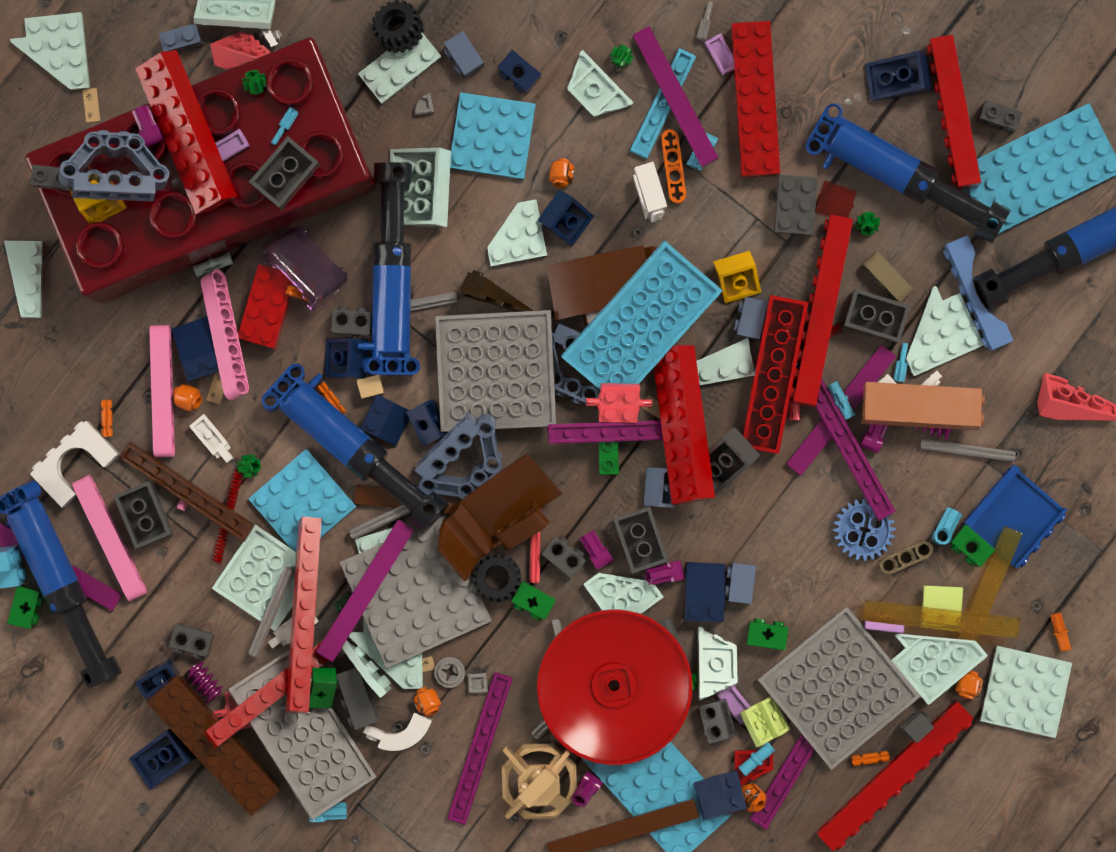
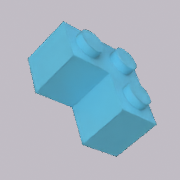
M19 545L0 547V588L15 587L25 583L26 571L22 567L23 553L19 550Z

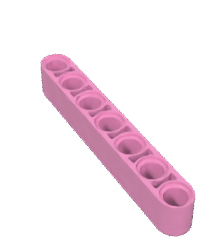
M215 269L201 278V288L223 392L227 399L235 400L249 391V384L226 277L221 270Z
M170 325L150 326L153 454L155 458L174 457Z
M89 474L73 482V489L126 598L131 602L147 594L146 587L93 478Z

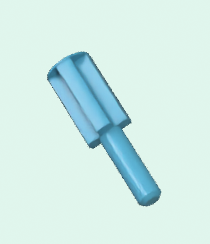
M289 107L280 121L279 125L281 127L271 141L273 145H277L285 130H289L299 114L295 109Z
M902 343L900 360L896 361L893 378L896 382H905L908 365L905 362L908 348L907 343Z

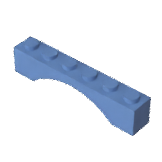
M968 235L944 246L945 250H943L944 256L947 261L950 260L953 266L951 267V272L954 278H958L960 285H958L962 296H966L968 301L966 303L967 309L970 313H973L976 319L974 324L977 331L980 330L983 335L981 340L984 347L991 351L1014 341L1007 324L993 316L984 307L976 294L972 277L975 251Z

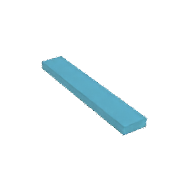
M679 48L671 68L682 87L696 56ZM659 89L630 149V152L646 160L671 111L661 89Z

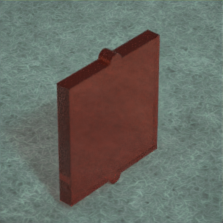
M825 181L821 194L818 195L819 201L815 211L829 216L836 215L848 218L851 208L854 207L853 202L857 191Z

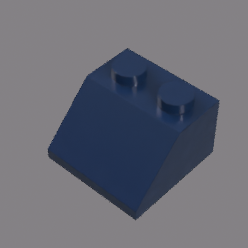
M559 190L537 221L572 247L594 218V215L575 198Z
M352 338L326 339L324 377L366 378L367 374L363 372L361 365L368 356V350L357 349V344L368 343V340Z
M377 394L360 429L397 446L409 421L406 413L409 410Z
M737 771L719 774L694 782L703 820L738 814L747 809Z

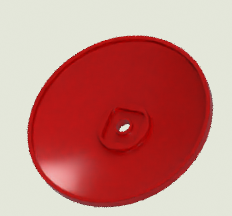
M622 609L600 610L574 620L552 640L542 658L538 672V702L549 730L569 751L581 758L599 764H630L657 753L679 732L691 705L692 675L682 647L675 637L660 623L634 611ZM612 680L619 682V688L615 691L610 690L608 687L609 682Z

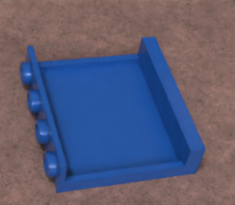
M1011 465L962 524L969 526L1014 568L1020 566L1022 568L1029 559L1027 557L1031 552L1035 553L1040 548L1041 540L1044 537L1047 539L1053 533V526L1056 523L1060 524L1065 519L1067 509L1061 507L1026 477L1016 465Z

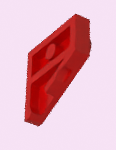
M734 750V771L738 773L741 786L773 770V753L763 761L761 766L758 765L745 776L739 769V766L751 757L750 754L756 753L758 750Z

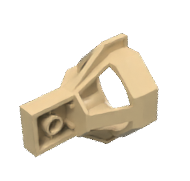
M554 742L523 743L515 752L507 746L503 748L502 751L509 759L502 765L503 799L511 806L505 813V817L509 819L518 812L524 819L557 818L573 801L571 796L577 789L576 763L569 757L571 751L567 748L562 751ZM535 751H544L555 755L549 765H528L522 758L525 754ZM564 766L568 769L570 776V789L566 798L560 795V778L558 775ZM512 767L519 775L518 797L514 800L508 786ZM549 805L556 808L547 813H532L524 810L526 807Z

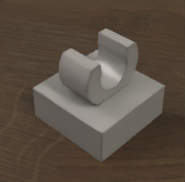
M264 29L258 37L261 43L272 52L278 45L277 42L283 36L279 30L271 33L270 29Z

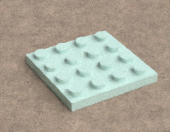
M255 525L247 540L241 544L212 589L259 621H262L284 567L293 569V576L271 625V629L276 631L293 607L297 552Z
M996 646L979 721L1056 738L1072 663Z

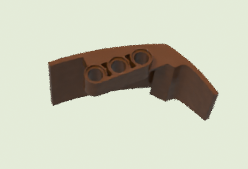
M644 245L548 265L547 271L555 320L582 315L584 326H588L658 247L650 246L644 248Z
M526 454L488 479L450 508L448 512L451 516L443 520L439 531L438 551L465 582L476 563L486 556L490 550L500 544L506 550H510L547 527L549 520L540 509L561 496L562 492L534 460Z

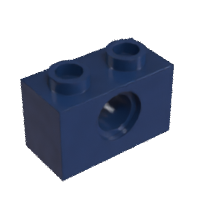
M511 50L497 67L498 75L505 81L509 79L513 82V87L519 93L524 92L528 94L542 77L539 71L514 50ZM516 69H520L524 74L522 77L516 78L513 72Z
M433 399L406 412L423 447L441 439L448 433L441 432L440 412Z
M168 658L137 677L135 684L146 699L176 673L179 675L180 673L172 660Z

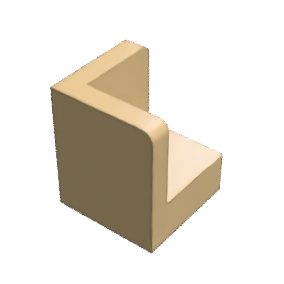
M380 375L357 380L361 399L375 397L377 394H385Z

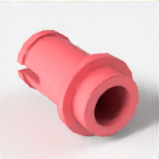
M790 398L788 420H801V405L793 404L794 398Z

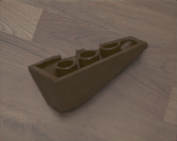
M475 270L472 273H467L461 289L462 296L515 312L533 311L494 282L483 277L484 273Z

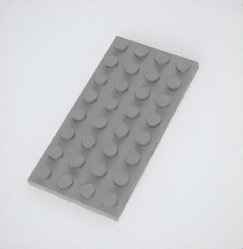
M290 650L228 689L237 706L289 667ZM286 693L251 720L249 724L310 819L313 820L376 778V775L332 708H309V712L306 714L286 713Z

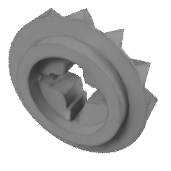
M445 657L437 663L434 675L440 685L453 688L463 681L465 668L457 658ZM453 664V671L456 674H458V676L451 675L450 678L446 680L447 673L444 672L442 669H449V667H451V665Z

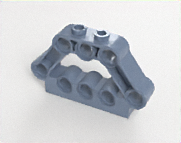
M107 130L88 133L84 138L83 144L71 158L62 162L58 174V179L62 185L72 187V198L154 201L155 190L164 189L169 178V170L164 165H161L145 146L142 136L127 131L112 133ZM90 143H95V144H97L98 146H97V147H91L89 144H90ZM116 144L118 147L112 148L109 145ZM130 145H136L138 148L132 149ZM100 154H106L110 158L126 155L134 162L142 174L134 171L128 175H122L119 171L115 170L107 174H102L98 170H90L87 173L82 172L95 157ZM71 171L74 175L69 176L64 172ZM155 175H159V176H161L163 179L158 180V179H156L154 176H155ZM89 180H96L98 183L91 184ZM109 181H116L118 185H112ZM134 181L137 182L139 185L132 186L129 182Z
M559 324L555 333H552L554 374H558L561 378L560 382L555 384V394L563 398L564 395L572 398V402L581 405L582 402L586 404L585 392L593 390L596 395L595 398H598L600 389L595 385L584 387L576 378L567 379L563 377V374L560 372L555 344L563 346L564 351H566V341L569 339L575 340L581 333ZM568 383H577V391H568Z
M468 412L416 463L415 471L420 475L418 488L427 496L434 491L440 495L457 496L463 499L500 472L503 456L498 449L495 434V418L489 414H484L476 419ZM488 424L491 428L484 429L481 425ZM465 434L469 439H462L460 435ZM478 434L481 440L484 462L476 464L472 468L470 476L439 475L446 470L449 461L458 459L460 450L471 446L473 438ZM452 447V448H454L456 451H455V452H449V451L447 450V448ZM439 460V461H441L443 464H442V465H436V464L434 463V461ZM495 460L497 461V464L493 465L490 464L488 461ZM482 473L484 477H477L475 474ZM431 481L433 485L429 486L426 485L424 482ZM463 486H470L471 489L465 490L463 489Z

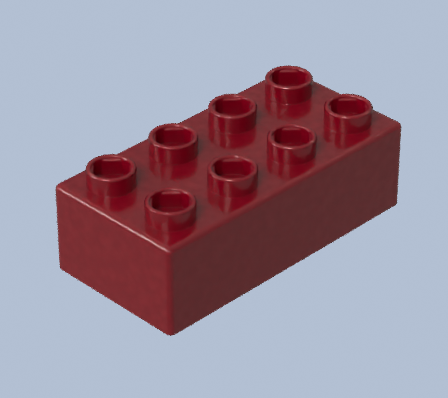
M313 38L303 39L191 85L215 143L240 129L250 145L249 148L223 162L237 197L213 211L195 215L165 140L147 148L157 161L169 170L166 187L162 190H155L154 201L123 200L127 208L102 222L90 224L80 213L72 198L71 191L37 188L81 295L97 303H104L206 261L211 257L223 254L373 192L376 189V183H374V178L326 62ZM251 70H258L260 74L264 73L266 77V87H264L262 93L257 95L250 94L249 90L244 91L242 78H245V74ZM148 103V104H145V105H148V106H149V108H150V110H151V112H152L153 118H154V120H155V123L158 124L157 121H156V118H155V116H154V113H153V111H152V109H151L150 104H149V103ZM289 107L295 109L299 113L289 130H285L277 145H273L271 141L281 127L279 125L280 121ZM133 110L27 153L25 159L30 172L32 173V165L60 168L62 162L71 158L83 144L85 136L90 132L107 130L112 133L127 131L132 134H139L140 130L132 113ZM289 137L317 160L320 166L284 209L281 210L253 187L249 181L282 142ZM90 143V144H89L91 147H97V146H98V145L95 144V143ZM116 144L109 145L112 148L118 147ZM130 145L132 149L138 148L136 145ZM100 154L95 157L82 172L87 173L90 170H98L102 174H107L115 170L119 171L122 175H128L134 171L142 174L134 162L126 155L110 158L106 154ZM155 175V176H154V177H155L156 179H158V180L163 179V178H162L161 176H159V175ZM112 180L114 185H118V182ZM134 181L129 182L132 186L139 185L137 182Z

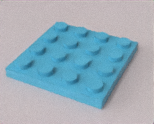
M460 92L451 149L450 169L524 180L536 104Z
M305 449L248 498L295 552H297L298 524L301 517L322 518L321 538L357 507L308 449Z

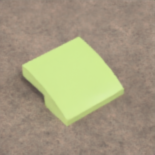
M923 586L921 624L960 626L963 587Z
M771 696L740 712L756 748L790 730L779 705Z

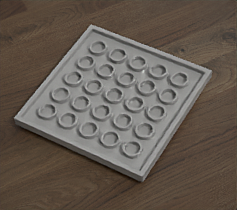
M551 310L435 316L441 432L450 431L468 412L476 419L484 414L493 416L496 420L495 429L547 427L548 424H556ZM488 424L481 425L484 429L491 428Z
M446 516L439 518L425 533L419 528L414 529L362 614L385 668L491 622L484 602L474 587L472 575L470 574L464 582L438 551L439 531ZM383 543L339 562L352 593Z
M848 607L841 610L757 679L831 770L921 697Z

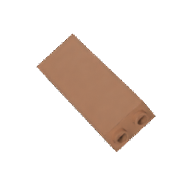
M866 382L863 386L862 424L978 431L981 425H984V414L981 413V408L985 403V395H982V389Z

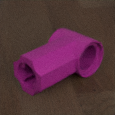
M148 105L140 106L132 111L140 130L139 135L144 139L146 147L164 141L158 124L155 123Z
M870 424L868 431L865 432L861 440L860 447L878 454L889 425Z
M594 530L579 538L598 571L614 561Z
M681 560L645 569V579L648 585L685 579Z
M587 771L577 785L579 786L571 796L573 804L577 807H585L603 782Z

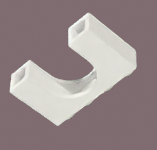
M654 162L634 168L635 175H633V181L646 221L651 220V223L660 221L665 215L667 204Z
M89 421L78 423L74 427L75 432L70 436L67 434L60 441L61 445L57 449L52 448L46 454L47 458L43 462H37L32 467L33 471L30 473L61 507H66L77 497L73 487L64 479L61 473L62 459L69 451L77 448L85 449L104 468H107L121 455Z

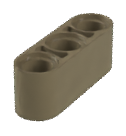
M877 251L862 263L863 268L894 301L902 303L914 292L913 288Z
M919 541L880 559L878 563L879 570L885 574H892L931 556L933 552L932 545L926 541ZM922 544L926 545L928 549L925 555H921L918 551L919 546ZM904 552L910 555V560L907 563L901 561V555ZM886 560H890L893 564L889 571L883 568V563Z

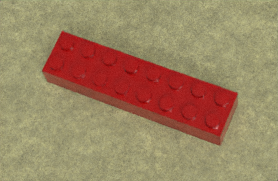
M770 21L732 23L731 41L740 178L779 176L780 159Z
M177 50L160 52L135 68L195 215L213 211L237 197Z
M769 295L742 432L744 438L755 450L775 454L780 452L809 302Z
M676 345L654 366L672 505L691 504L715 498L694 345Z

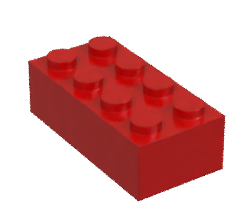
M258 264L238 332L240 340L277 350L292 296L286 294L289 285L295 286L297 281L295 274Z

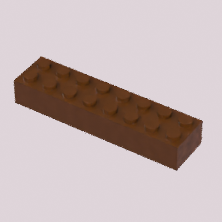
M178 673L148 698V705L250 816L280 791V785L234 734L218 747H213L203 732L220 719Z

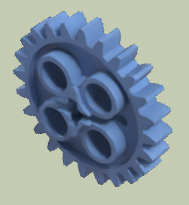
M865 498L861 500V504L854 500V506L847 503L848 509L841 508L843 514H836L840 520L833 521L835 525H838V528L832 530L838 532V535L834 537V539H840L837 546L843 545L842 552L844 553L848 550V557L855 554V560L862 556L863 561H866L868 555L871 560H874L875 553L881 557L880 550L887 552L888 550L885 545H892L889 538H895L894 535L890 534V531L896 530V528L890 527V524L895 521L888 520V517L891 516L889 515L880 520L878 528H874L871 525V520L876 516L870 505L866 504ZM856 512L862 516V520L858 524L852 520V516ZM866 513H869L866 528L869 531L864 533L862 546H859L862 531L859 528L864 526ZM851 531L857 534L855 542L848 540V534ZM869 536H873L876 539V543L872 547L866 543Z

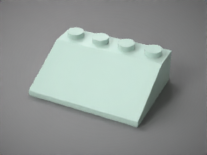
M442 148L390 149V162L412 164V184H404V226L447 227L451 151Z

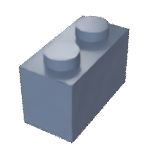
M196 24L159 33L164 52L177 50L180 53L204 46L199 27Z
M464 31L444 43L445 49L443 51L449 60L452 58L456 63L454 68L459 76L463 74L466 78L484 67V62Z
M745 297L744 301L739 302L738 312H741L739 320L736 319L734 331H737L736 336L753 340L760 339L767 301Z
M646 468L644 506L674 507L671 501L667 469Z
M732 563V566H728L727 578H730L729 585L725 586V597H728L727 601L752 604L755 565Z

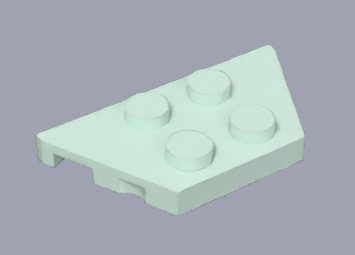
M583 50L580 52L567 88L571 95L593 117L631 106L634 102Z
M703 627L697 628L698 700H703L730 688L738 682L737 645L724 641L722 637L716 634L708 633Z

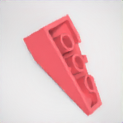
M242 31L210 44L214 65L224 70L232 69L271 53L264 45H260L258 40H254L252 34Z
M1047 373L1043 375L1037 400L1039 415L1056 420L1116 421V404L1098 395L1091 396L1084 392V388L1080 386L1075 388L1067 384L1068 380Z

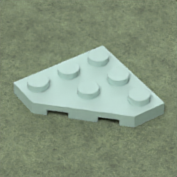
M536 199L517 203L487 247L491 267L547 256L542 226L537 221L540 215Z
M598 573L583 584L602 610L622 609L641 614L663 598L655 584L648 585L646 580Z

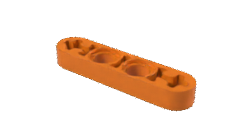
M669 129L663 132L661 137L668 196L672 203L680 204L686 198L679 136L676 131ZM668 134H671L672 137H675V139L672 141L673 147L677 146V149H665V147L669 148V141L664 139L668 136ZM670 152H674L678 156V160L674 163L667 160V155ZM672 171L679 172L680 179L678 181L670 179L669 175ZM682 183V187L678 186V191L683 196H680V200H676V197H672V194H675V187L671 188L670 185Z

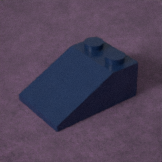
M921 51L865 63L871 101L913 96L932 91L927 54Z
M208 316L172 328L181 364L188 382L192 383L219 373Z
M687 562L684 620L724 622L725 564Z
M168 729L129 759L149 790H151L194 761L197 757L171 729Z

